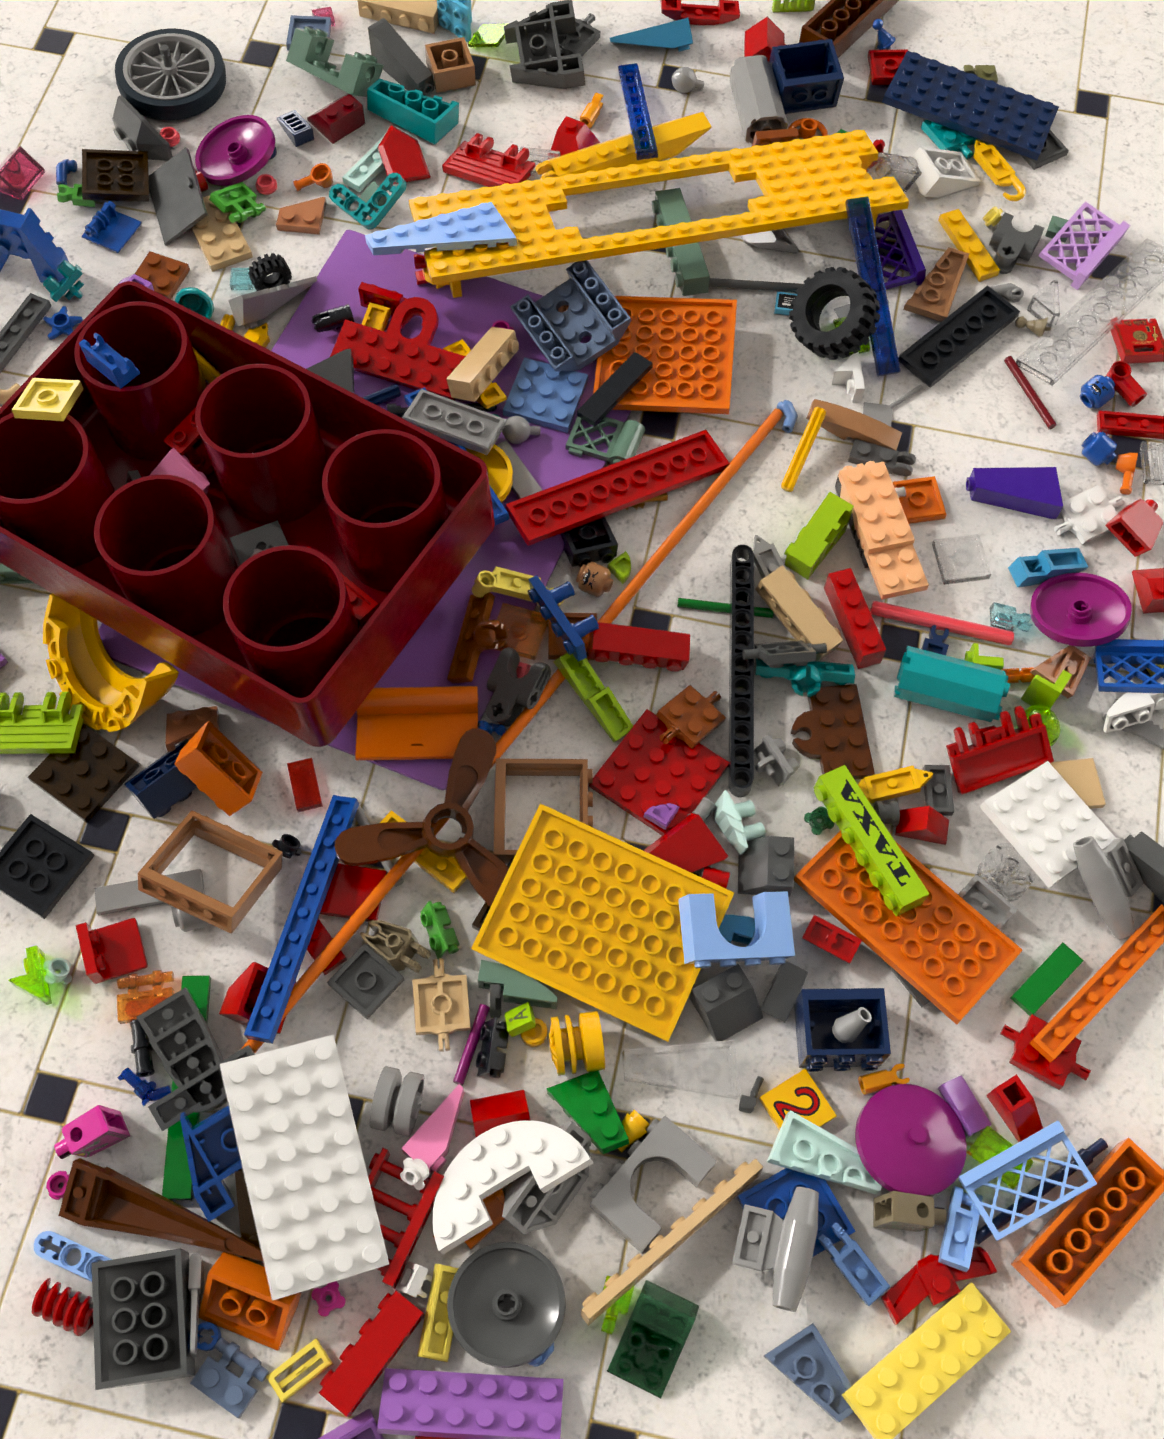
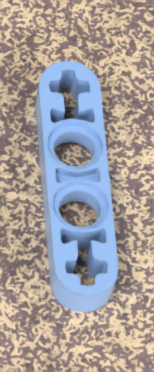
M52 1231L42 1232L34 1241V1251L39 1257L91 1282L92 1263L112 1260ZM52 1239L54 1245L63 1249L60 1251V1254L49 1249L45 1252L46 1248L42 1246L43 1242ZM73 1249H79L82 1256L78 1264L70 1266L67 1263V1254Z

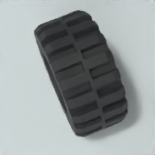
M829 267L825 269V272L819 270L814 273L813 278L810 279L808 277L803 281L805 285L802 288L799 287L795 292L797 297L792 299L790 306L793 307V310L789 312V319L793 321L790 326L795 333L796 339L816 355L829 359H837L838 356L842 359L849 357L850 352L855 354L860 351L859 347L862 344L866 346L870 341L868 337L870 334L874 335L877 329L874 326L875 322L878 323L880 319V314L876 312L880 309V304L876 300L877 295L871 286L852 270L848 271L843 267H838L837 270L834 267ZM849 296L850 310L845 321L833 330L821 331L819 319L824 307L837 297Z

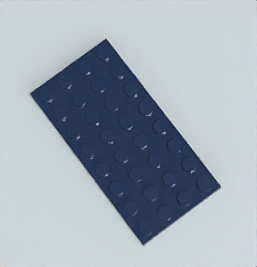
M910 51L906 52L882 101L886 105L1036 161L1059 106L1051 102H1045L1030 94L1018 92L1011 87L999 85L992 80L980 78L973 73L961 71L954 66L942 64L935 59H929Z

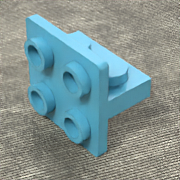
M437 0L439 25L459 38L464 37L469 42L471 40L472 23L471 0Z

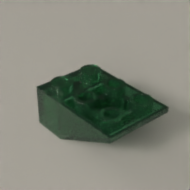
M646 1280L607 1372L661 1399L695 1322L699 1305Z

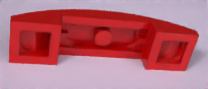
M660 0L662 14L676 21L688 18L691 25H718L740 18L739 1L719 0L718 6L682 4L681 0Z

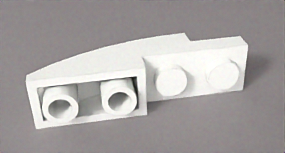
M1163 677L1156 680L1158 683L1164 684ZM1127 692L1107 712L1104 732L1122 730L1125 727L1138 723L1142 724L1151 720L1154 710L1164 708V693Z

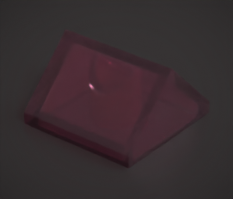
M21 146L11 152L0 164V192L19 200H23L45 173V169Z

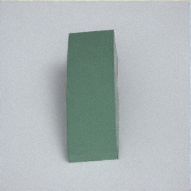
M481 960L478 975L479 988L490 989V984H500L501 991H503V1002L521 1005L529 1002L531 1006L557 1009L558 997L532 977L508 966Z

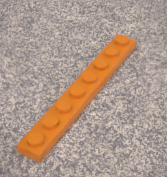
M1162 904L1030 1042L1050 1063L1164 943V906Z

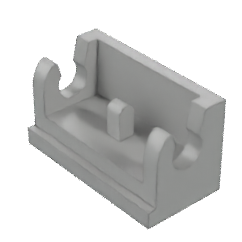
M977 874L958 894L999 930L1018 910Z

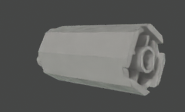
M757 55L736 59L735 65L731 67L729 81L745 141L748 144L749 142L752 144L755 132L787 129L788 123L772 65L767 61L766 56Z

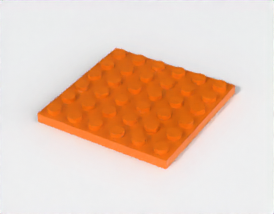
M615 296L632 321L619 343L597 358L593 394L636 352L651 361L653 368L612 410L729 414L737 300Z

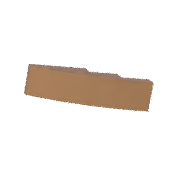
M817 399L812 401L806 419L810 420L815 407L825 409L826 415L821 427L843 440L851 437L854 440L858 439L897 450L902 432L881 421L843 406Z

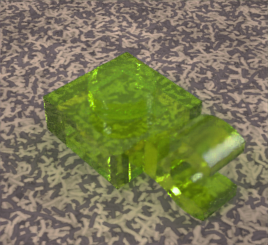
M606 1276L605 1283L611 1276ZM634 1286L606 1310L601 1327L602 1332L612 1335L618 1313L627 1315Z

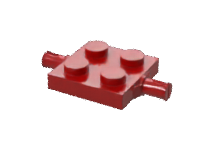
M1032 1014L1020 1032L1006 1024L1003 1026L1000 1035L1014 1041V1052L1009 1061L1010 1064L1058 1090L1063 1087L1070 1073L1081 1077L1085 1081L1089 1077L1091 1070L1076 1063V1054L1082 1042L1076 1037L1050 1063L1030 1044L1048 1024L1046 1021Z

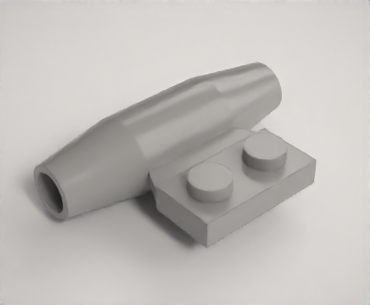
M1092 836L1077 840L1073 844L1080 875L1097 912L1115 938L1122 939L1132 935L1136 929L1127 897H1132L1144 883L1124 839H1114L1103 851Z
M796 1187L784 1220L771 1210L745 1204L732 1262L733 1265L760 1272L774 1268L773 1306L791 1312H796L808 1281L818 1231L819 1192L809 1188Z

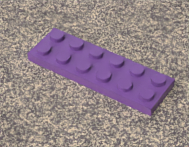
M385 1368L377 1433L458 1439H560L563 1379Z

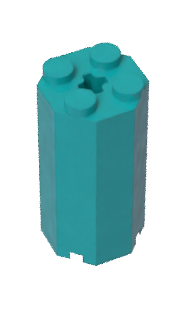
M907 646L897 674L899 683L898 686L895 685L894 697L992 722L993 719L999 720L1000 712H1002V706H1000L1002 697H1007L1010 683H1008V676L1004 670Z

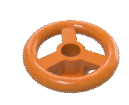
M812 118L798 119L788 127V129L801 125L798 129V138L808 139L814 137L817 128L822 136H828L825 126Z

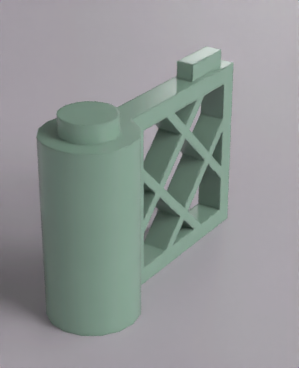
M577 417L566 443V449L569 450V454L582 457L584 454L610 462L612 465L636 455L645 433V427L635 420L622 422L604 417L596 427L591 426L584 429L581 424L583 419ZM611 426L615 427L616 431L606 435L602 428ZM598 430L602 437L591 441L588 434ZM584 436L587 441L583 445L573 443L574 439ZM605 442L608 446L607 453L597 451L595 446Z

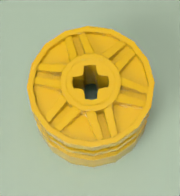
M597 1011L579 1013L578 1026L573 1027L569 1015H564L565 1028L561 1029L558 1016L551 1017L549 1043L551 1058L557 1069L558 1076L565 1075L564 1062H570L571 1073L576 1074L577 1060H583L587 1072L605 1070L603 1037Z

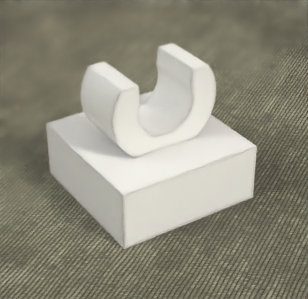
M407 1262L395 1290L414 1298L417 1296L427 1298L428 1294L421 1290V1286L424 1281L432 1282V1276L427 1274L429 1269L412 1262Z

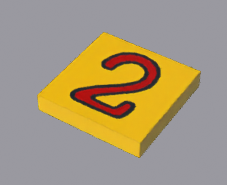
M803 1069L759 1097L760 1102L779 1131L786 1114L790 1110L819 1127H822L837 1116L806 1069Z

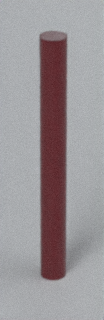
M1006 357L1004 359L1005 364L1048 429H1053L1057 425L1013 357Z

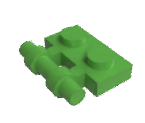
M243 182L212 192L209 199L223 213L229 211L233 213L229 215L231 223L244 222L248 217H257L266 210L263 203L257 204L255 202L257 195Z

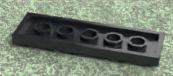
M987 285L901 353L898 362L931 388L1019 316L1020 311Z

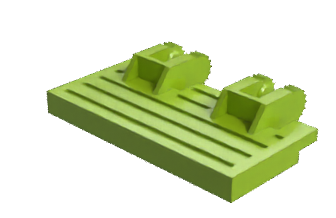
M15 692L10 706H8L9 695L7 693H0V754L75 753L84 720L82 718L84 706L82 704L71 706L72 697L69 692L61 693L57 709H55L57 697L54 692L46 693L43 705H24V708L23 693Z

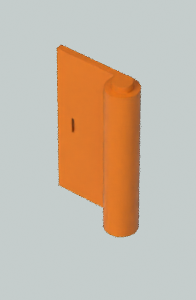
M478 686L373 688L357 709L355 760L453 759L459 740L464 733L478 728Z

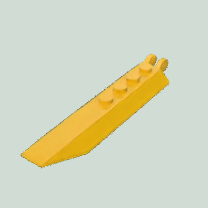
M699 112L561 155L542 163L540 162L535 170L538 175L542 174L540 179H544L546 177L565 176L566 174L606 170L610 167H625L630 164L638 165L651 161L658 162L679 155L709 131L712 126L705 114Z

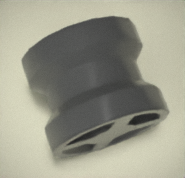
M896 800L889 803L875 801L874 810L883 824L898 826L900 821L898 802Z

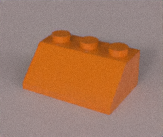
M210 721L206 722L180 750L174 763L183 775H186L196 784L201 792L205 793L215 802L219 809L229 816L252 801L263 773Z
M223 1252L208 1272L199 1318L279 1350L298 1307L302 1292L272 1301L265 1267L234 1254Z

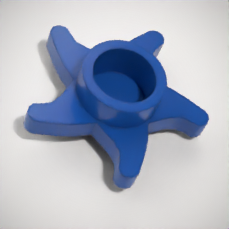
M63 306L52 318L45 316L43 318L44 321L52 327L48 338L52 340L61 334L69 336L73 332L72 328L83 321L82 317L68 316L66 306Z

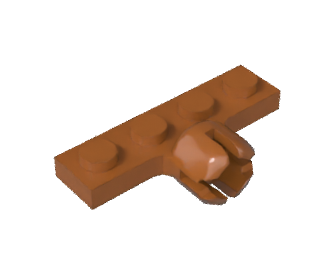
M491 592L481 598L473 594L470 595L447 680L452 684L472 682L481 652L484 650L500 649L506 644V641L503 640L508 637L506 626L500 623L499 620H489L495 596Z

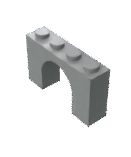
M666 1116L660 1121L655 1119L646 1129L649 1135L642 1143L637 1140L627 1152L630 1157L625 1163L622 1164L619 1161L609 1172L612 1178L605 1186L600 1183L590 1195L593 1199L590 1207L641 1254L658 1235L662 1227L635 1203L630 1191V1179L633 1173L645 1163L660 1161L674 1167L697 1188L717 1162Z

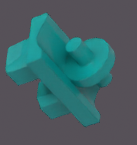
M63 260L57 267V270L65 277L59 282L50 275L43 282V285L50 292L51 299L55 302L65 293V297L68 300L74 295L81 299L83 294L80 289L84 286V283L79 280L75 285L73 284L83 274L82 268L77 264L74 266L68 261Z

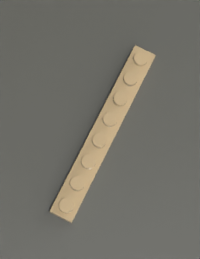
M755 1158L749 1164L746 1161L743 1162L734 1171L735 1177L729 1182L725 1179L713 1189L715 1193L708 1200L702 1198L693 1206L692 1210L694 1212L686 1219L684 1216L677 1219L670 1227L672 1231L667 1236L659 1235L649 1245L650 1250L644 1256H641L639 1253L627 1264L629 1269L622 1275L616 1273L610 1277L604 1284L607 1288L599 1295L594 1292L582 1303L584 1308L581 1309V1317L589 1326L754 1182L761 1175L763 1169L759 1161Z

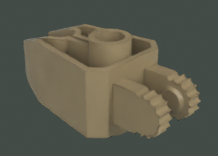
M372 920L368 922V925L378 934L371 936L363 932L360 933L365 943L397 972L405 970L407 967L419 973L422 967L417 961L412 960L414 955L418 954L426 959H429L431 956V952L418 943L410 929L382 920Z

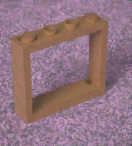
M496 758L493 854L505 864L514 859L518 851L505 850L506 776H580V822L593 827V816H588V807H593V792H588V784L593 783L592 769H588V759Z
M191 810L138 872V890L232 934L282 869L283 852L256 840L252 836L240 833L228 825H223L210 819L208 816H203ZM194 835L264 867L234 907L162 875L163 871Z

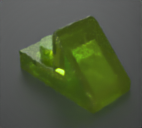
M37 945L26 948L27 958H24L23 962L27 974L8 979V981L46 1005L52 1004L49 984L44 981L46 976V970L43 968L45 954Z

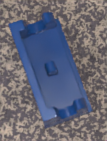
M94 333L96 343L93 346L85 339L79 342L87 362L120 389L140 374V371L131 360L122 357L105 343L98 333Z

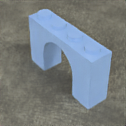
M788 891L762 892L752 897L755 932L751 942L746 947L735 946L721 935L716 921L714 893L688 894L679 898L684 964H694L695 968L711 967V963H720V967L736 966V962L742 961L745 962V966L761 965V961L769 960L770 965L785 964V959L795 956Z

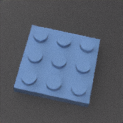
M524 357L503 408V416H521L529 423L568 433L586 388L589 375L577 371L556 372L551 364Z

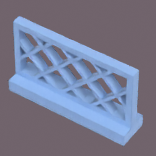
M1059 1121L1052 1123L959 1176V1182L968 1193L996 1241L1097 1185L1092 1174L1064 1133L1065 1130ZM1061 1141L1069 1152L1067 1162L1049 1158L1052 1146ZM1047 1150L1046 1157L1038 1155L1041 1152ZM1071 1157L1077 1165L1070 1164ZM1037 1158L1045 1161L1042 1177L1025 1172L1027 1160ZM1048 1162L1065 1166L1063 1182L1045 1178ZM1023 1163L1021 1171L1013 1169ZM1069 1168L1081 1171L1088 1182L1080 1187L1066 1184ZM1012 1172L1020 1175L1017 1191L1000 1186L1004 1173ZM1024 1176L1041 1181L1038 1197L1020 1192ZM998 1177L997 1185L989 1183ZM1044 1182L1061 1187L1059 1199L1053 1202L1041 1198ZM983 1185L996 1189L992 1205L980 1202L974 1191ZM1065 1188L1073 1190L1064 1195ZM999 1190L1016 1195L1013 1211L995 1206ZM1019 1196L1036 1201L1034 1213L1027 1216L1016 1212ZM1040 1202L1048 1204L1047 1206L1039 1209ZM984 1207L991 1209L990 1217ZM994 1210L1012 1215L1009 1227L1001 1232H998L992 1222ZM1015 1216L1023 1218L1022 1220L1013 1224Z

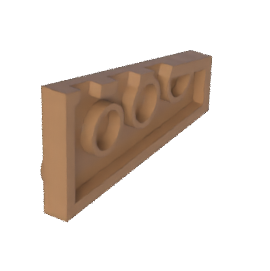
M948 247L935 264L933 270L928 273L923 283L918 286L913 296L905 303L903 310L940 322L946 319L969 253Z

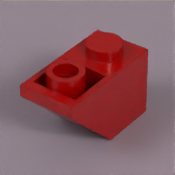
M1017 1074L986 1095L1018 1142L1043 1129L1034 1098Z

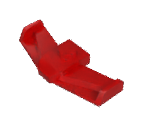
M980 1246L973 1248L970 1268L967 1272L939 1263V1255L930 1254L917 1261L916 1265L881 1297L893 1323L897 1325L927 1296L934 1306L961 1292L956 1284L957 1281L997 1273L986 1250Z

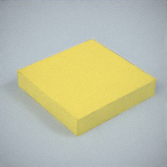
M32 378L12 408L15 418L64 421L83 391L82 383L79 380Z

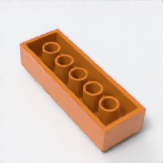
M1129 1137L1119 1142L1091 1173L1097 1185L1065 1202L1011 1263L1054 1308L1065 1306L1164 1192V1170ZM1085 1180L1080 1186L1087 1183L1088 1181Z

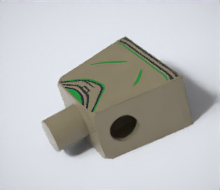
M891 1191L873 1198L874 1228L923 1231L933 1228L934 1225L943 1226L946 1222L945 1208L934 1207V1198L930 1196Z

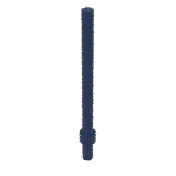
M1100 1138L1088 1148H1081L1077 1153L1086 1167L1093 1163L1094 1157L1108 1148V1144L1104 1139ZM1074 1159L1070 1161V1164L1077 1165ZM1062 1166L1050 1175L1048 1179L1063 1182L1065 1166ZM1069 1168L1067 1178L1077 1170ZM1044 1182L1041 1197L1057 1185ZM1040 1184L1026 1194L1038 1197ZM1021 1197L1018 1200L1016 1212L1022 1213L1036 1201ZM1014 1203L1007 1210L1013 1211ZM1001 1212L993 1218L992 1222L996 1229L999 1230L1010 1222L1012 1215ZM986 1224L976 1232L975 1243L977 1245L992 1235Z

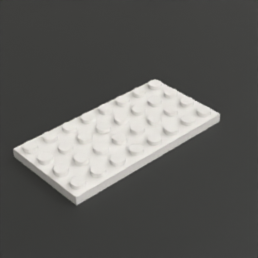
M334 1035L221 1063L219 1066L272 1301L389 1265Z

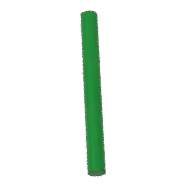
M678 598L677 607L730 613L729 603ZM754 606V616L773 618L774 612L770 608Z

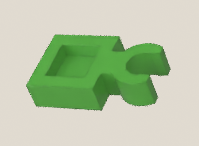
M64 184L58 185L59 193H57V199L59 202L72 201L73 205L95 207L96 200H83L82 184H74V188Z

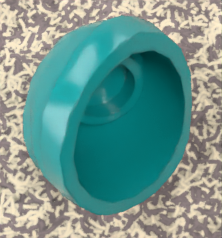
M194 287L183 288L175 297V302L208 319L212 317L214 304L209 295L204 291Z

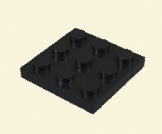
M30 814L0 850V891L45 919L95 855L90 850Z

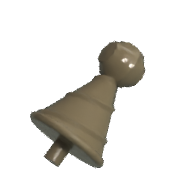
M1021 316L1015 321V326L1018 328L1026 326L1027 329L1031 330L1040 339H1042L1044 331L1050 332L1051 330L1050 327H1046L1048 317L1027 321L1026 318Z

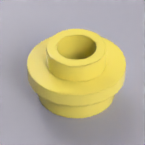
M996 206L990 209L983 217L985 225L987 227L990 225L995 226L1001 220L1003 210L1001 208L998 209Z

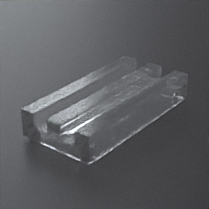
M1142 441L1140 444L1143 482L1144 484L1164 485V443L1160 442L1159 445H1156V442L1147 444V442ZM1148 451H1151V466L1154 479H1151Z

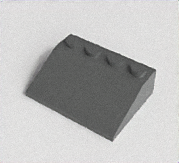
M179 1248L92 1263L95 1390L195 1376V1357H192L190 1354L191 1295L188 1290L189 1252Z

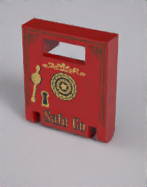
M1151 318L1149 322L1147 319L1120 320L1119 324L1117 320H1111L1110 329L1121 361L1126 363L1164 362V339L1156 318ZM1153 348L1152 351L1135 352L1134 349Z

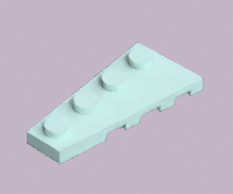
M791 1110L786 1114L768 1157V1163L872 1194L880 1192L882 1186L872 1178L864 1167L857 1148Z

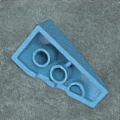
M688 18L610 37L611 43L670 49L678 48V52L690 49V45L693 44Z

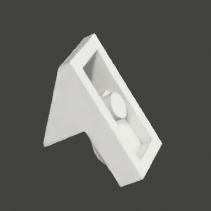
M859 352L853 353L835 371L832 385L847 384V393L851 394L852 403L861 402L865 390Z

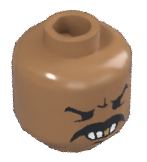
M595 562L582 565L576 578V582L579 583V589L595 597H600L604 592L608 593L614 580L610 579L611 572L608 568Z

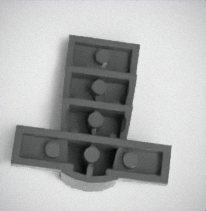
M187 987L136 1017L150 1039V1044L163 1062L162 1066L178 1087L173 1092L148 1106L162 1131L179 1122L181 1113L184 1111L188 1116L193 1112H209L225 1104L227 1097L219 1065L255 1055L251 1046L247 1045L223 1060L215 1039Z

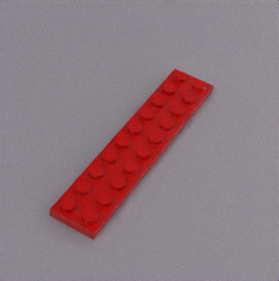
M703 430L507 503L505 509L527 546H530L719 473L730 463L708 431Z

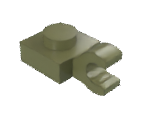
M964 65L963 67L964 72L973 73L980 78L998 82L995 65H975V68L972 65Z

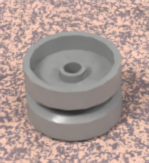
M385 1066L380 1074L373 1097L370 1128L385 1131L393 1120L395 1134L409 1137L414 1129L422 1103L424 1074L410 1071L402 1082L400 1069Z

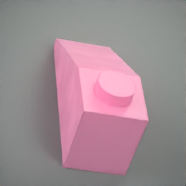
M460 1084L401 1148L407 1157L423 1160L429 1168V1175L432 1171L438 1172L447 1161L445 1156L448 1154L464 1097V1088Z

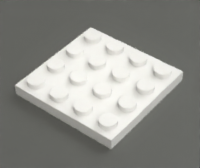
M1048 761L988 798L979 806L1048 888L1078 868L1073 844L1077 840L1092 836L1103 851L1116 839Z

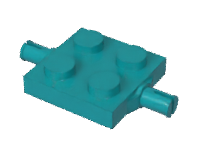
M929 120L923 121L921 129L939 149L962 152L967 160L973 156L974 153L968 146L975 144V140H978L977 138Z

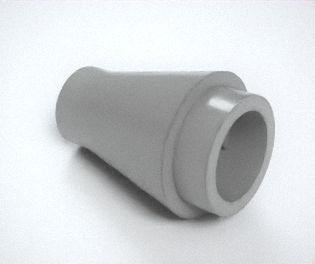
M860 1007L854 1012L837 1018L832 1026L835 1038L842 1043L854 1042L864 1027L871 1021V1014L866 1008Z

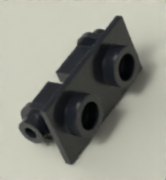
M497 1018L485 1022L480 1031L482 1046L476 1058L477 1076L479 1077L490 1073V1077L500 1078L501 1073H504L506 1053L498 1052L497 1047L507 1048L509 1033L506 1022H497Z

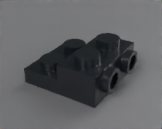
M605 517L561 533L565 543L564 551L572 567L579 566L581 568L582 565L596 561L609 563L617 556L618 543Z

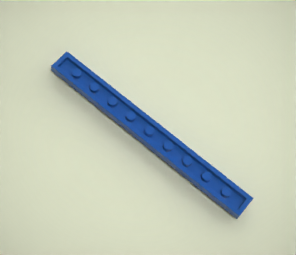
M332 796L245 1030L244 1036L247 1039L271 1044L274 1042L339 862L335 852L336 838L342 831L351 828L359 807V802L356 798Z

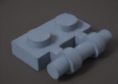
M221 1337L214 1347L223 1354L221 1359L217 1362L208 1356L190 1384L235 1417L240 1418L258 1392L249 1385L250 1381L255 1377L263 1382L269 1371L261 1366L262 1362L255 1357L251 1359L241 1352L239 1345L234 1342L229 1343ZM232 1361L244 1369L240 1378L227 1369Z

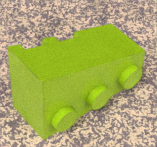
M829 492L806 527L804 526L801 529L797 540L794 543L791 542L785 550L786 560L784 565L808 580L846 532L854 506Z

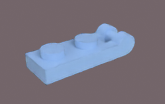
M957 1186L953 1187L950 1195V1205L938 1262L967 1272L970 1268L980 1213L968 1193L963 1192V1189ZM976 1194L979 1201L982 1202L983 1196ZM961 1204L969 1206V1210L961 1208Z

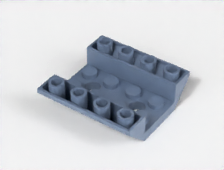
M587 260L575 262L566 268L570 279L536 302L528 294L510 306L513 313L556 372L581 370L619 343L632 321ZM561 306H569L565 312H558ZM583 337H592L588 343H581Z

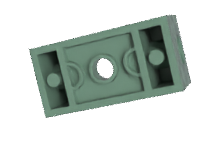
M307 26L304 29H295L286 59L287 62L351 95L367 97V88L380 79L384 66L377 62L376 57L370 54L363 55L355 52L354 55L346 53L341 70L339 71L336 69V65L328 62L334 40L327 37V32L318 28L314 30Z

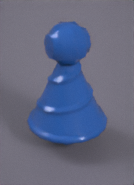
M876 19L873 22V28L878 30L877 49L888 50L896 38L882 28L884 24L882 19Z

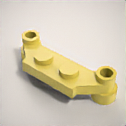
M496 566L492 572L487 570L481 571L475 578V584L471 590L473 595L479 598L489 592H495L532 602L528 594V590H530L528 579L534 576Z

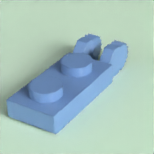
M836 1222L831 1228L845 1245L837 1251L831 1240L822 1234L818 1240L832 1256L830 1259L863 1302L870 1306L890 1288V1285L857 1242L851 1239Z

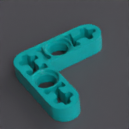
M391 173L385 178L367 203L342 184H336L331 187L329 197L340 209L364 228L374 229L404 193L407 184L400 174ZM394 182L399 183L397 187L392 184ZM337 194H343L346 197L345 201L337 197ZM381 197H387L386 203L378 206V200ZM359 202L358 209L350 211L351 204ZM370 216L372 219L369 221L366 217Z

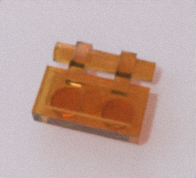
M155 970L152 974L138 976L137 973L128 974L126 978L117 979L118 989L128 988L127 994L117 995L118 1022L120 1024L130 1023L137 1019V1016L174 995L172 987L163 988L164 983L174 982L173 971L162 972V970ZM152 985L153 990L138 991L139 986Z

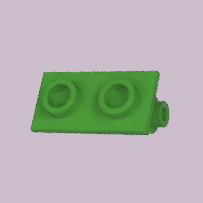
M428 901L420 912V918L430 937V947L432 951H435L439 960L446 951L449 954L458 952L460 944L454 928L444 930L443 926L451 924L446 906L442 905L441 902L432 904L431 901Z

